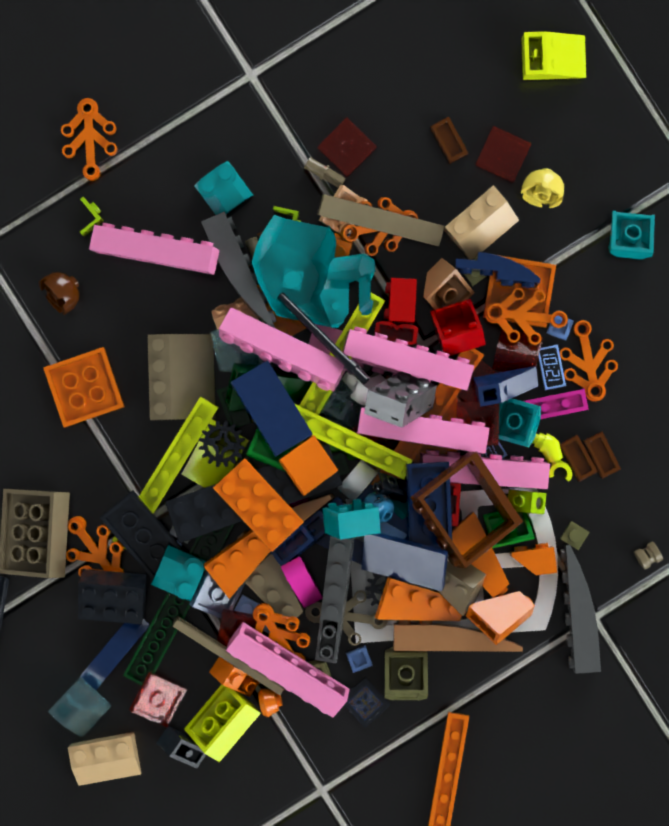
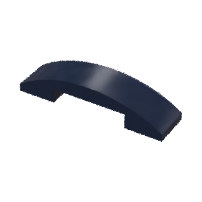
M144 618L142 624L124 623L80 677L97 690L149 628L150 623Z

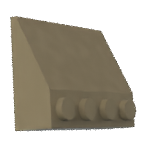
M213 334L148 335L150 420H186L200 396L215 405Z
M3 489L0 537L1 574L41 578L65 577L69 492Z

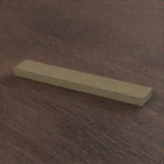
M326 194L322 195L317 215L435 246L440 245L445 227L440 224Z
M179 616L173 621V627L275 693L281 695L283 692V686L269 680L264 674L250 668L248 664L240 659L231 656L226 651L227 647Z

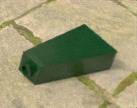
M233 364L225 397L228 410L246 409L230 382L258 365ZM272 367L292 401L303 400L313 382L302 380L294 372H286L280 368Z

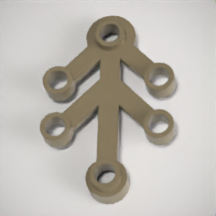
M363 590L357 591L354 597L346 602L342 629L349 637V643L353 646L359 645L362 638L347 621L371 624L375 629H383L388 623V620H383L381 625H377L375 623L376 613L366 615L348 612L359 603L366 601L367 594ZM360 592L365 596L362 601L357 599V594ZM316 602L306 607L305 614L309 621L320 624L322 602ZM314 608L319 609L320 614L318 616L312 614ZM353 635H357L359 637L358 643H353L351 641V637Z

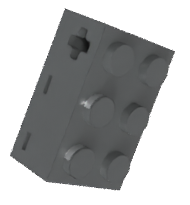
M398 372L368 390L364 414L403 428L433 409L437 385L430 383L427 379L416 378L405 372Z

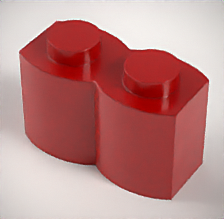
M380 321L375 324V332L387 335V340L395 342L396 338L408 342L409 347L417 343L418 328L414 325L400 324L397 326L388 321Z

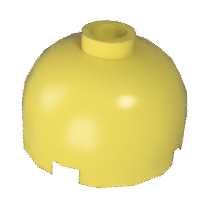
M548 168L533 171L523 182L521 194L523 193L522 198L536 207L542 208V204H549V208L557 207L562 203L564 196L563 180L558 174Z

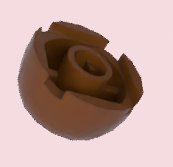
M55 272L39 280L41 291L46 290L47 295L45 297L57 312H63V315H66L76 306L79 300V290L77 288L79 283L73 276L69 277L65 273Z

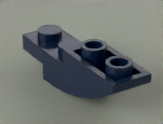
M478 252L476 260L456 259L454 267L459 270L460 274H471L472 271H479L480 275L493 276V273H496V281L501 282L500 285L513 286V283H521L522 287L534 288L541 280V278L523 265L490 253Z

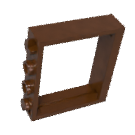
M467 452L410 497L413 502V508L418 514L423 516L425 526L435 534L438 545L448 551L450 563L457 568H467L523 522L477 452ZM467 465L504 522L461 555L424 498Z

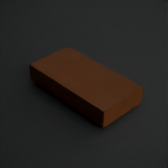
M449 116L430 126L449 164L469 154Z
M603 431L583 440L601 479L621 470Z
M578 435L560 443L561 451L578 482L598 472Z

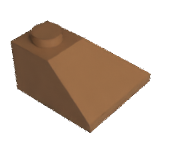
M443 258L427 272L423 297L434 310L468 300L475 293L457 269Z

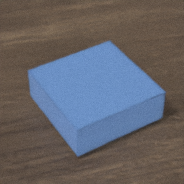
M556 316L554 321L560 324L562 319L560 316ZM568 319L567 324L562 328H554L550 323L546 333L566 341L574 321Z
M366 645L346 652L353 673L373 666Z

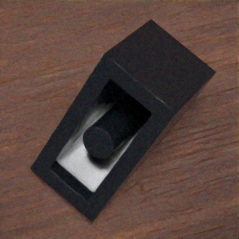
M170 726L166 728L156 743L169 757L195 768H198L206 756L192 738Z

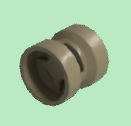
M653 541L648 543L646 548H639L634 551L639 564L644 570L648 569L652 563H658L663 560L661 552Z

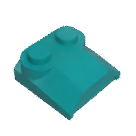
M229 161L216 167L194 185L215 215L222 212L228 214L242 202L254 196Z
M612 211L610 243L608 246L610 253L616 257L632 259L652 257L654 253L655 215Z
M512 398L498 403L489 437L529 448L536 436L541 418V406Z
M168 545L151 585L174 594L181 599L191 601L205 570L203 564L207 561Z

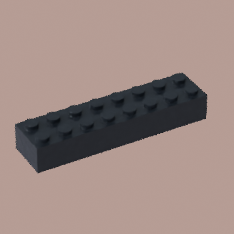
M329 444L322 446L336 466ZM270 465L257 469V472L287 504L343 485L337 471L303 496L287 472ZM215 485L165 502L179 543L243 521L213 489Z

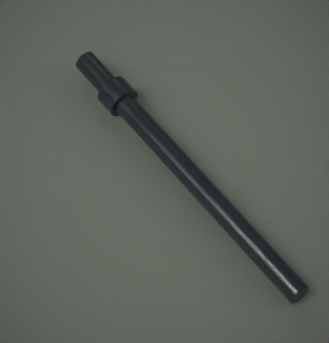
M283 292L278 295L277 299L344 365V369L350 375L353 374L363 385L369 381V378L359 369V365L353 359L350 360Z

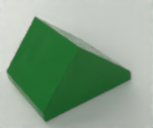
M499 512L483 515L487 535L504 522ZM517 512L523 522L492 548L533 540L534 534L527 513Z

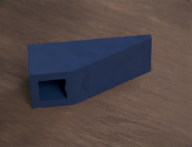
M536 366L473 377L475 395L480 407L502 403L538 387Z

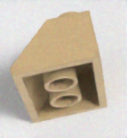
M493 185L445 226L444 231L469 260H474L478 252H483L516 224L519 219L507 200Z
M134 732L71 743L68 747L71 769L78 786L142 774Z

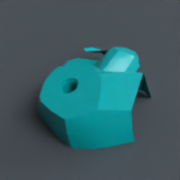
M274 215L259 238L252 265L258 283L277 316L298 320L277 299L278 295L283 292L314 324L338 328L349 314L350 282L355 280L359 282V310L362 315H369L371 313L374 302L371 300V280L374 272H376L375 260L366 254L334 258L336 240L330 226L327 228Z

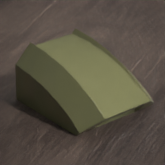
M393 647L385 650V698L389 700L418 701L427 699V651H394Z

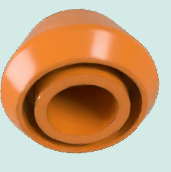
M262 688L258 692L260 709L263 716L270 717L279 711V706H282L281 695L266 688Z

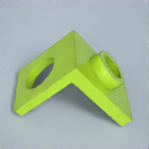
M83 196L80 200L96 218L80 231L85 237L93 231L94 225H100L104 220L99 216L101 210L94 202L90 204Z
M277 206L273 207L274 212L293 216L292 220L301 222L298 220L299 211Z
M509 489L508 499L517 512L545 514L546 493ZM538 498H540L541 504L540 507L537 509L536 501Z

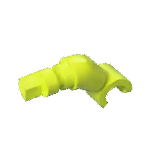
M536 433L532 443L534 447L539 449V452L543 453L546 461L551 463L549 478L554 476L556 468L562 467L567 471L565 479L569 482L572 478V470L569 464L561 461L563 456L559 441L548 433L546 435Z

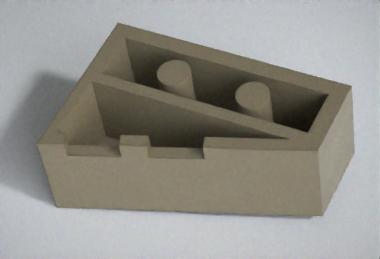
M447 557L444 589L442 592H438L464 616L468 611L469 605L476 602L486 574L473 565H469L467 568L454 567Z
M270 553L245 580V583L264 603L269 604L273 608L274 613L297 618L304 609L287 581L280 564Z

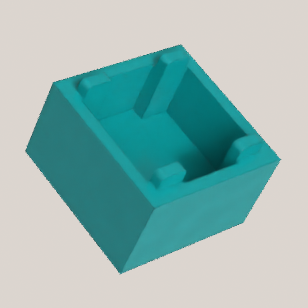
M354 499L353 503L337 505L336 503H329L328 507L323 508L325 533L341 540L381 533L379 507L373 506L372 503L361 502V499Z

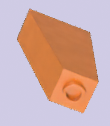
M471 512L458 526L452 529V541L461 555L486 536L474 512ZM490 548L471 565L486 574L482 586L495 598L507 592L509 582L493 549Z

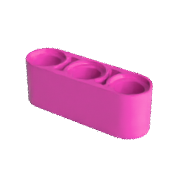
M300 556L281 566L287 581L304 608L323 599Z

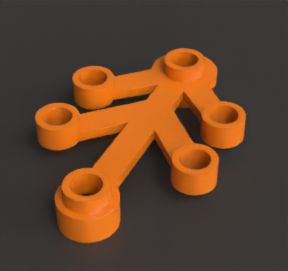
M85 98L78 103V114L69 124H64L61 127V133L67 138L72 137L75 132L74 130L83 120L84 129L70 145H65L62 148V153L66 158H73L77 149L85 142L87 165L83 168V175L87 180L95 181L100 177L101 171L95 164L94 140L104 148L109 156L116 155L118 148L113 142L106 140L93 128V119L103 127L104 132L108 135H113L117 128L112 121H107L98 113V104L93 99ZM86 105L91 106V110L89 112L84 111V107ZM108 125H113L112 131H106ZM67 127L71 128V132L69 134L64 133V130ZM109 146H114L115 150L113 152L107 151ZM71 148L73 150L72 154L66 155V149ZM94 168V174L89 175L87 173L88 169Z
M381 197L378 200L377 204L380 209L418 219L414 211H402L392 203L390 198ZM384 200L387 201L386 207L382 206V202ZM368 201L360 202V204L366 203L368 206H372V204ZM346 224L341 228L340 234L344 240L352 242L359 235L377 232V230ZM347 229L351 230V234L349 236H346L345 233ZM378 231L372 242L365 245L364 252L370 256L376 255L379 246L388 233ZM393 235L392 239L385 240V250L390 252L396 251L402 237ZM392 241L393 248L389 249L388 244ZM370 246L374 247V251L372 253L369 252Z
M515 288L511 295L501 303L492 302L484 310L486 320L490 323H498L507 334V339L511 343L519 341L520 333L517 330H513L505 318L516 321L528 336V342L531 345L539 344L541 342V335L535 332L527 321L551 323L554 328H562L568 321V317L563 311H556L552 315L527 312L537 303H542L546 299V294L542 290L535 291L533 296L515 311L506 309L515 301H520L524 298L525 292L522 288ZM516 290L521 291V298L515 297L514 293ZM536 293H541L543 299L537 300L535 297ZM492 309L498 310L499 314L497 317L491 315ZM556 316L561 317L562 322L560 324L555 323L554 318ZM512 332L517 334L516 340L510 339ZM537 335L538 342H532L531 336Z
M581 320L574 325L573 330L575 335L580 338L584 360L573 354L569 348H563L559 353L561 360H568L585 371L588 376L587 381L578 376L574 369L569 368L564 371L565 380L573 381L585 389L587 399L596 402L604 398L606 394L604 385L612 372L618 369V363L615 360H608L604 365L605 370L597 380L596 370L606 354L613 349L614 344L610 339L603 340L600 343L599 351L593 358L588 338L592 330L591 324L586 320ZM580 325L585 327L584 333L578 331ZM604 342L610 343L608 350L603 347ZM564 350L569 352L568 358L562 356ZM609 362L614 363L615 368L613 370L608 369ZM568 371L573 372L574 376L572 379L567 378L566 373ZM593 387L598 389L597 395L591 393Z
M75 516L69 520V531L77 534L91 553L71 548L66 552V559L69 562L81 560L99 563L104 569H92L89 565H84L78 570L80 577L83 569L124 573L123 569L120 568L121 552L124 550V546L120 541L110 544L109 550L113 554L112 562L110 563L106 558L108 536L111 531L105 524L100 525L96 530L99 536V546H97L85 530L87 524L83 517ZM73 523L78 525V529H74ZM102 527L106 529V534L101 532ZM115 544L119 546V551L114 549ZM70 552L75 553V558L70 556Z
M261 603L256 606L253 611V617L257 621L255 630L262 633L266 625L270 631L268 638L306 661L305 656L294 652L286 640L296 641L297 645L301 648L308 647L310 636L306 633L293 632L299 627V619L294 616L287 617L274 613L273 608L267 603ZM275 622L285 624L287 630L277 627Z

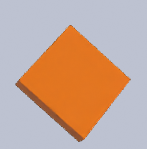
M315 435L309 437L279 459V462L303 496L339 471Z

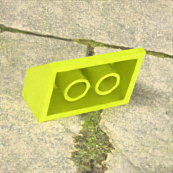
M221 684L184 730L204 754L220 762L261 713L244 695Z

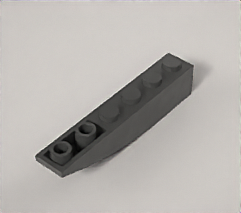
M225 212L201 221L209 242L214 243L213 247L220 250L218 262L233 288L263 323L275 328L273 323L277 320L272 309L268 311L265 306L268 301L263 291L259 292L257 285L259 283L255 272L251 274L249 266L252 263L248 254L243 255L241 251L244 245L240 236L235 237L233 230L236 229L232 217L227 218Z
M330 536L315 660L337 663L355 537L340 540Z
M563 544V549H560L561 562H565V570L562 571V581L566 583L567 592H563L564 604H568V613H565V623L570 629V634L566 636L567 646L571 647V655L568 656L569 668H572L575 674L601 672L598 627L589 587L571 546Z

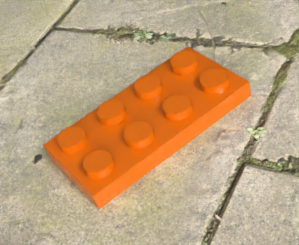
M245 458L213 487L271 552L304 523Z

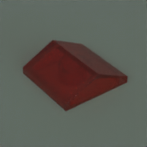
M502 329L492 369L505 372L532 366L537 367L543 337H541L539 344L531 345L528 342V336L525 333L519 332V341L511 343L507 339V334ZM512 332L510 339L516 340L517 334ZM532 335L531 341L534 343L538 342V336Z
M457 402L456 418L463 419V424L472 425V421L485 423V427L489 428L487 445L498 446L500 403L480 407L478 402Z

